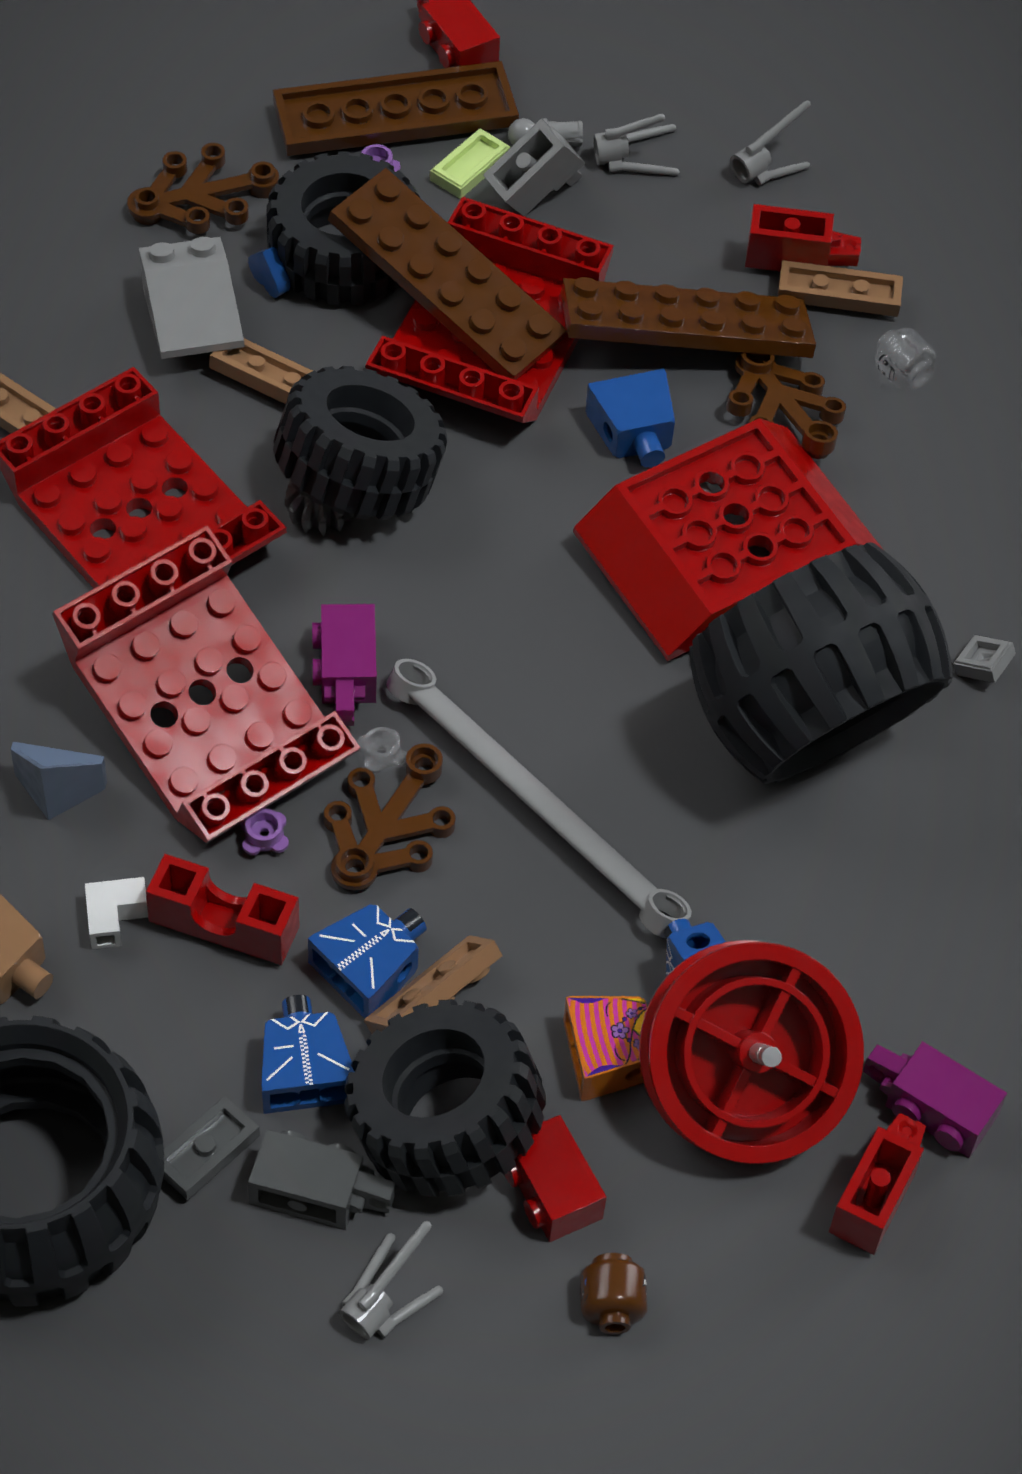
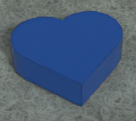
M275 247L261 250L249 257L248 263L252 275L258 283L264 285L269 295L276 298L290 290L289 276Z

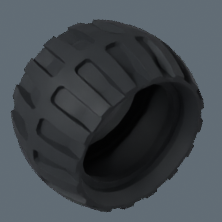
M866 543L860 546L852 545L843 548L841 551L822 556L791 573L789 572L777 578L769 585L745 597L737 605L715 618L703 632L697 634L692 640L693 645L689 647L694 686L711 728L735 760L764 784L773 781L775 783L797 774L807 772L883 733L886 729L909 717L926 703L932 701L952 682L951 658L947 639L930 599L905 567L874 543Z
M32 1016V1020L8 1021L7 1017H0V1115L15 1109L49 1108L79 1118L102 1138L106 1148L101 1166L82 1192L52 1211L20 1218L0 1216V1299L11 1301L16 1307L39 1306L40 1300L63 1296L66 1300L87 1291L88 1284L103 1274L105 1277H108L117 1270L129 1257L132 1243L139 1241L146 1233L157 1208L164 1176L165 1158L161 1125L145 1086L134 1069L122 1056L113 1051L111 1052L107 1044L94 1034L78 1026L72 1030L61 1026L53 1018Z

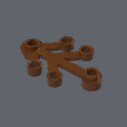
M208 143L201 149L202 161L184 185L179 189L168 191L176 178L183 177L187 173L186 156L181 152L171 151L163 156V170L150 187L139 188L133 191L127 199V207L135 221L140 224L152 225L158 223L163 218L186 227L193 234H202L210 228L209 213L225 218L232 225L244 224L249 218L248 203L244 199L231 198L223 201L215 197L248 190L251 195L266 199L272 188L278 184L279 172L271 163L261 161L255 163L246 174L207 182L216 169H220L225 165L224 147L218 143ZM188 204L193 207L186 211L176 206Z
M743 352L739 354L736 358L735 369L742 377L736 390L729 393L726 406L727 411L738 417L749 415L754 399L752 392L757 383H759L766 391L757 415L752 416L749 423L759 418L774 423L773 419L778 408H780L803 436L801 443L810 457L814 459L828 457L834 451L838 437V431L832 424H839L843 421L846 404L839 398H826L822 396L825 384L823 376L815 372L805 373L778 365L774 360V355ZM780 381L799 385L798 389L782 385ZM801 406L819 411V417L822 421H812Z
M423 743L413 746L407 752V775L382 812L375 794V776L373 772L367 768L360 767L353 769L349 773L347 789L349 794L357 799L367 829V834L359 845H357L351 829V807L343 801H333L325 807L324 824L329 831L334 833L339 849L331 864L332 877L339 886L348 890H361L370 886L375 881L377 874L407 867L413 872L420 873L427 871L431 867L433 849L429 843L422 840L412 841L404 849L378 853V851L385 842L430 833L436 838H447L453 834L456 816L450 808L445 806L435 807L426 814L401 819L423 785L432 784L441 776L443 756L437 747ZM422 766H425V767H428V768H430V769H429V770H420V769H417V768L422 767ZM359 780H364L369 784L363 787L356 786L354 783ZM333 814H343L345 818L334 820L331 816ZM438 819H445L449 823L447 825L440 826L435 824L434 821ZM422 853L426 857L422 860H416L411 855ZM352 867L360 868L362 871L349 872L347 870Z

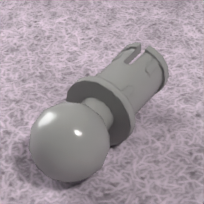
M525 118L515 120L508 130L510 143L514 145L535 123ZM542 118L570 146H582V121L547 122V118Z

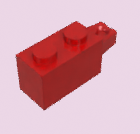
M417 0L418 16L421 19L418 25L420 36L423 42L430 44L438 54L443 67L449 68L499 61L500 36L470 0Z
M753 204L745 267L780 271L782 260L824 266H858L861 238L833 231L834 214Z
M899 1113L887 1130L878 1126L836 1206L829 1233L875 1255L916 1174L924 1151L920 1144L926 1125Z
M561 1115L546 1121L543 1120L539 1133L531 1134L534 1140L533 1145L525 1156L519 1154L514 1159L516 1166L505 1174V1177L512 1187L519 1186L526 1199L524 1201V1209L530 1223L535 1229L541 1227L550 1243L602 1220L607 1196Z

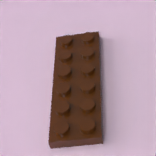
M502 61L273 90V103L287 156L476 132L479 128L484 131L509 128L515 120L519 119V113Z
M387 168L383 169L331 210L328 221L497 374L517 380L564 339L567 329Z
M588 277L577 279L563 278L561 297L568 338L813 358L816 341L804 299L791 295H780L778 297L757 295L749 291L730 293L718 292L711 288H700L698 290L676 288L668 284L649 286L638 285L630 281H619L617 283L596 281Z

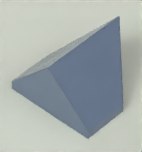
M19 742L12 743L11 755L15 776L48 820L106 788L107 776L104 756Z

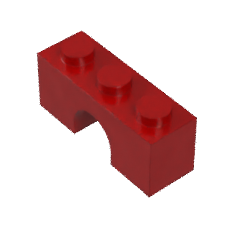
M164 854L146 890L149 922L279 965L283 964L300 927L299 897L257 883H253L247 897L234 896L219 889L212 882L208 867L168 854Z

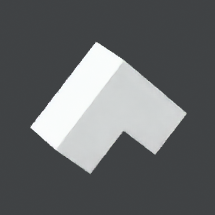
M144 877L85 883L92 950L122 946L119 921L148 917Z

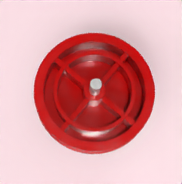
M737 940L712 945L698 951L681 962L665 977L651 998L644 1015L639 1039V1061L643 1082L655 1109L663 1120L683 1139L698 1148L724 1159L743 1163H769L791 1158L808 1150L824 1139L839 1124L852 1104L859 1087L864 1063V1041L859 1016L849 994L840 981L819 961L806 953L781 944L755 940Z

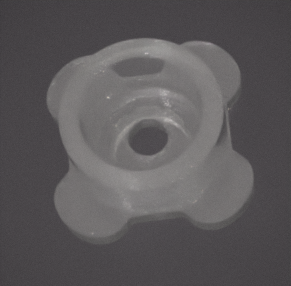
M377 727L370 730L366 735L360 736L356 741L361 747L359 751L363 753L365 758L364 768L371 770L373 774L379 773L382 769L390 766L402 767L406 764L407 752L401 750L400 734L394 729ZM378 750H386V752L379 753Z

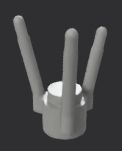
M804 101L754 143L730 157L731 169L738 180L742 183H748L754 179L757 185L761 186L770 179L809 169L810 163L802 162L768 171V166L772 160L765 145L801 116L811 106L810 101Z
M658 114L618 128L605 129L603 133L593 134V146L597 165L608 164L609 172L623 170L658 175H679L680 172L677 168L622 161V158L629 157V142L674 132L676 125L669 124L637 131L664 121L665 115Z
M424 1221L376 1282L370 1284L395 1241V1235L388 1233L354 1289L342 1301L344 1306L339 1311L341 1318L361 1337L370 1339L377 1332L381 1337L385 1338L397 1324L443 1294V1288L436 1286L390 1315L389 1309L393 1306V1302L383 1291L430 1231L432 1225L429 1221Z

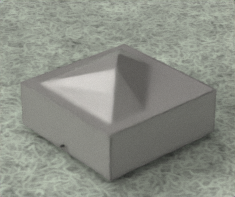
M974 635L953 665L956 675L995 683L1016 652L1013 642Z

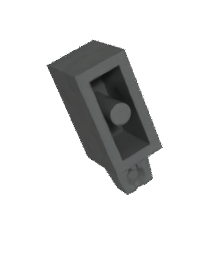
M267 1129L248 1180L249 1204L346 1230L352 1212L362 1213L363 1208L390 1213L396 1194V1185L392 1181L375 1176L374 1169L363 1165V1155L356 1153L346 1145L338 1143L324 1145L309 1141L305 1136L294 1131L285 1130L279 1133Z

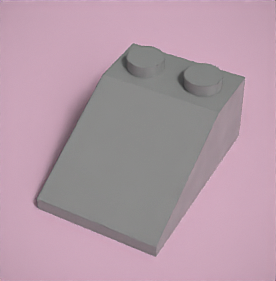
M198 237L192 241L171 244L161 242L149 247L139 248L143 291L161 359L245 347L230 270L221 237Z

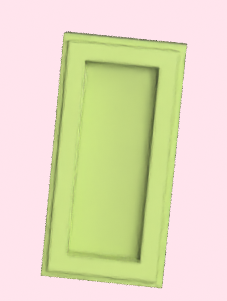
M479 128L430 170V181L461 199L462 196L464 197L485 178L483 174L511 146Z

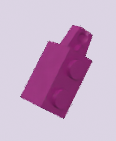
M321 604V622H312L313 649H322V659H313V686H322V704L336 703V713L345 726H354V703H376L375 604Z
M923 1041L912 1056L904 1053L899 1056L877 1044L867 1057L863 1067V1072L880 1084L879 1089L888 1096L885 1106L891 1109L896 1117L901 1113L907 1115L912 1120L921 1122L926 1125L925 1131L933 1135L941 1146L950 1151H958L968 1158L971 1157L999 1116L1007 1092Z

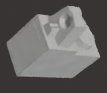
M540 119L483 176L507 204L523 216H526L553 189L557 191L565 183L572 187L583 176L579 169L585 162L558 132L544 120Z

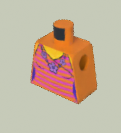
M640 996L566 997L563 1022L581 1101L591 1100L644 1083L639 1061L640 1032L647 1010L644 998Z

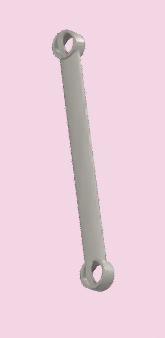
M400 659L395 663L386 683L391 694L405 703L419 705L641 909L639 917L646 929L655 935L666 938L664 930L668 924L677 919H690L692 911L684 898L672 891L657 889L435 686L436 676L428 666L413 659Z

